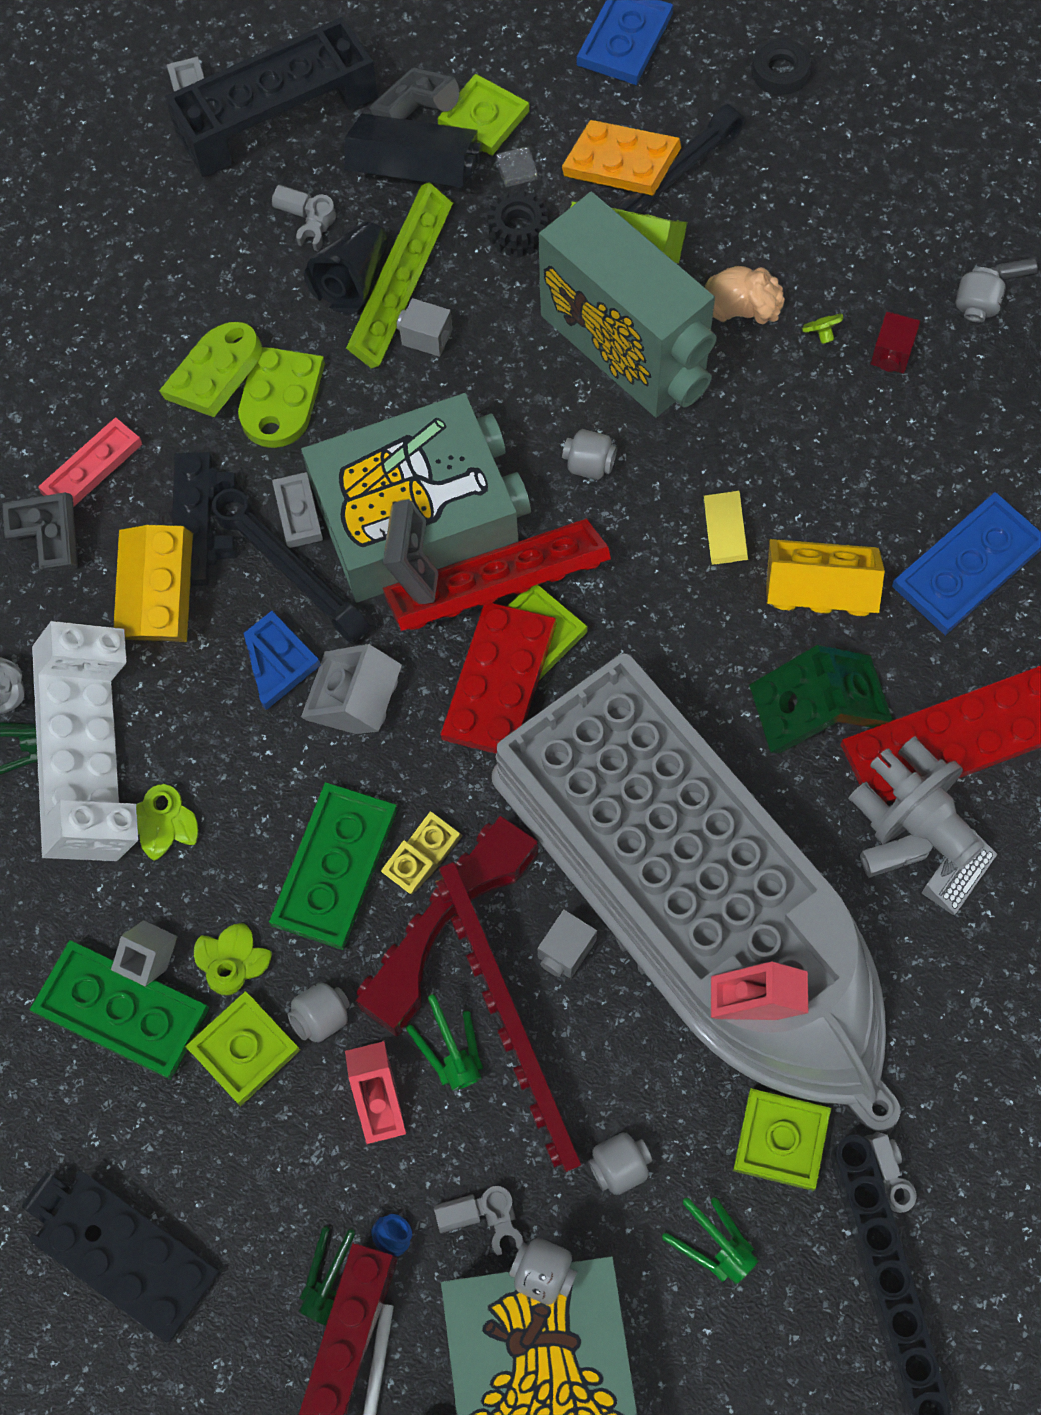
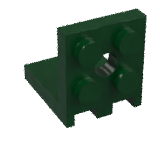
M816 645L749 684L771 753L780 754L836 722L874 728L893 721L873 661L869 655ZM795 693L797 703L794 711L790 712L788 701Z

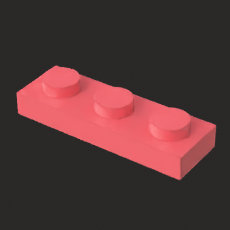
M115 417L38 486L41 494L46 496L64 492L69 493L73 496L74 507L143 445L141 439Z

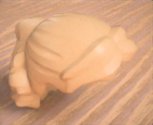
M734 266L713 275L705 285V289L715 296L713 318L721 322H726L727 319L732 317H754L759 324H765L769 320L775 322L778 320V315L784 305L783 287L778 284L776 277H773L767 269L762 267L752 270L746 266Z

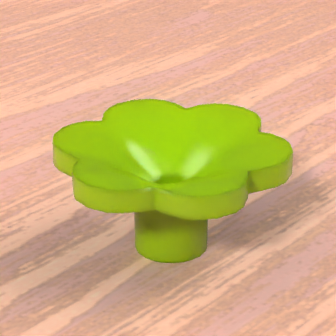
M843 314L826 316L803 325L802 330L803 332H818L821 344L835 340L832 327L836 323L843 321Z

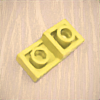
M740 491L705 495L704 503L712 565L748 560Z
M430 811L408 842L403 840L381 872L412 895L438 868L463 835Z

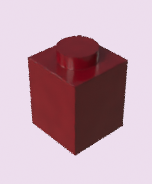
M886 311L870 365L880 367L888 372L896 371L904 374L920 320Z

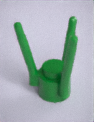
M434 994L429 995L428 1000L450 1053L449 1056L443 1059L446 1066L442 1065L413 1025H408L406 1030L438 1073L442 1085L449 1084L453 1092L481 1080L482 1077L479 1070L484 1068L478 1056L471 1014L467 1010L463 1012L469 1051L468 1056L466 1050H458Z
M713 1197L711 1204L733 1237L730 1241L722 1235L689 1198H684V1206L722 1248L714 1256L720 1263H715L669 1233H664L662 1239L712 1271L721 1282L729 1277L735 1285L738 1284L759 1262L751 1253L754 1248L744 1239L718 1198Z

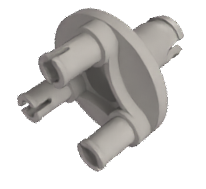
M916 736L904 744L898 754L917 772L911 773L889 748L880 753L882 755L881 758L890 768L878 756L870 766L894 789L893 794L896 796V800L893 805L888 806L867 782L862 783L856 788L848 799L872 822L870 826L876 831L875 837L882 844L890 842L907 830L914 837L927 839L940 853L951 860L955 867L960 870L963 869L985 848L982 840L977 838L969 825L956 813L954 799L947 793L961 775L963 768L956 761L948 764L943 759L938 761L918 741L919 739Z

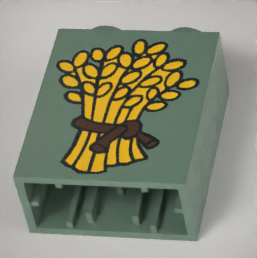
M592 191L539 232L541 316L655 418L674 402L679 403L682 407H688L701 397L712 378L711 374L706 371L708 354L713 349L717 339L716 335L711 331L715 296Z
M613 1256L572 1262L570 1269L577 1271V1275L568 1296L559 1294L556 1301L550 1305L543 1304L516 1291L514 1287L515 1278L509 1276L510 1272L441 1282L457 1415H637Z

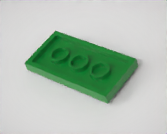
M325 782L269 920L270 926L344 950L396 816L397 805Z
M69 940L32 1004L30 1011L171 1080L188 1050L186 1045L194 1039L208 1013V1006L155 980L147 986H143L111 970L113 960Z

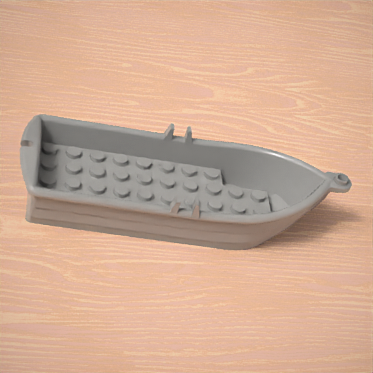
M620 654L497 744V765L492 771V782L495 788L612 931L620 949L623 952L627 950L637 962L638 971L641 975L646 974L683 1022L701 1042L728 1065L767 1087L802 1099L822 1103L848 1104L861 1122L873 1131H888L896 1125L900 1117L899 1102L881 1081L886 1044L883 993L871 953L856 922L841 897L630 655ZM771 961L808 971L807 1014L780 1020L711 1018V976ZM881 1105L886 1109L887 1114L877 1116L874 1114L872 1107Z

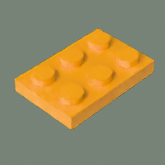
M590 120L563 163V174L565 177L653 196L681 149L680 139Z

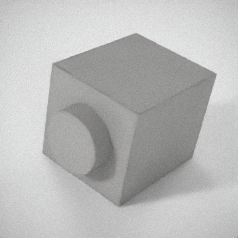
M412 298L407 310H402L397 320V330H400L402 345L440 357L453 330L451 310Z
M563 910L537 948L538 958L542 960L540 965L556 977L564 974L571 979L595 944L597 930L566 910Z
M143 920L121 936L111 970L143 986H147L168 969L178 936Z

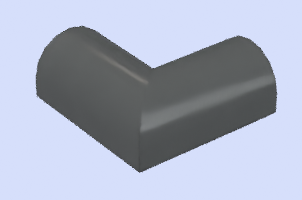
M412 68L371 105L370 110L373 115L406 119L419 106L449 111L458 102L459 87L455 77Z
M64 492L2 503L5 539L11 540L36 536L39 569L61 571L78 567L73 496Z
M406 499L395 502L391 506L383 564L415 602L419 604L433 603L436 595L438 570L422 551L426 519L412 501Z

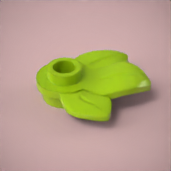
M166 784L155 785L147 791L143 802L136 804L140 843L142 849L151 860L156 861L162 857L173 844L174 839L187 845L196 844L198 839L196 816L191 810L182 806L181 795L174 787ZM160 796H165L168 800V806L164 810H158L156 807V800Z
M237 923L227 927L220 934L218 940L201 935L194 946V959L197 967L206 972V980L209 987L221 995H232L240 990L245 980L263 974L269 966L272 955L268 949L253 948L252 932L244 923ZM227 971H231V972H232V973H231L230 975H228V976H225V977L220 976V974L223 973V972H227Z

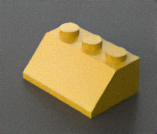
M143 525L119 530L114 628L124 629L125 640L187 642L193 533L184 526Z
M770 539L766 587L767 604H773L775 608L781 610H793L795 606L809 607L812 611L818 613H830L832 609L846 610L849 614L855 616H867L869 612L879 613L885 573L879 548Z

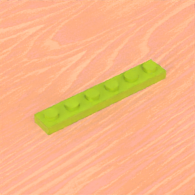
M430 182L421 185L346 347L347 350L370 368L380 365L397 328L399 314L402 310H405L453 204Z

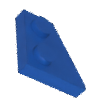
M270 611L244 632L259 691V698L265 710L270 708L321 666L319 659L273 611Z

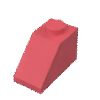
M771 961L711 976V1018L780 1020L808 1013V971Z
M382 1041L345 1051L348 1078L366 1143L370 1144L405 1135V1125L385 1042Z

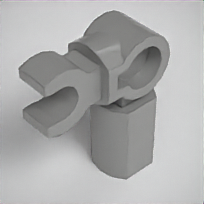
M277 185L272 196L273 208L306 218L307 224L301 226L296 233L298 245L302 246L307 237H314L313 248L315 251H319L323 245L322 233L326 232L328 226L336 220L333 200L329 196L322 194L312 198L310 194L283 185Z
M493 1186L487 1189L482 1198L474 1199L472 1194L433 1205L440 1234L480 1223L479 1217L485 1215L488 1227L494 1226L495 1234L492 1238V1248L497 1256L502 1255L500 1247L502 1237H513L517 1250L520 1249L523 1243L522 1235L512 1227L511 1223L512 1220L516 1219L512 1207V1197L509 1191L503 1187Z

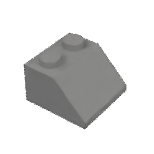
M370 644L326 651L301 718L354 734L379 732L380 726L386 719V709L391 695L397 687L398 675L402 664Z

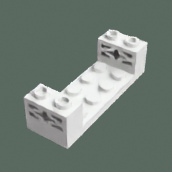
M50 621L32 646L42 858L118 861L138 841L136 804L119 803L111 681L126 664L124 629Z

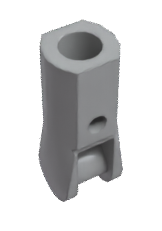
M909 835L898 841L894 840L864 850L860 854V859L867 876L870 878L900 868L903 865H909L926 859L933 845L927 839Z

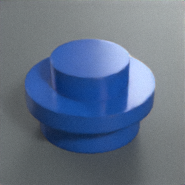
M390 1214L379 1218L373 1224L371 1235L374 1243L382 1252L393 1256H400L410 1246L412 1230L404 1218L396 1214Z

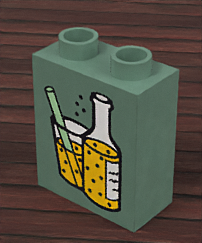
M466 393L301 448L311 488L356 603L383 594L382 588L399 583L383 564L390 510L395 502L410 499L426 519L422 551L436 569L518 542L517 518L531 513L529 498L520 475L515 472L501 477L494 458L506 453L502 434L495 417L490 413L476 418Z

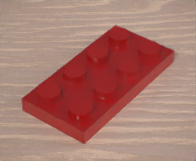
M494 603L483 606L440 734L443 741L496 754L497 744L526 722L557 625L556 618Z

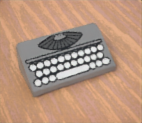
M974 830L973 832L977 838L981 839L985 845L980 854L961 870L955 867L951 860L945 858L922 891L923 895L954 916L997 856V853Z

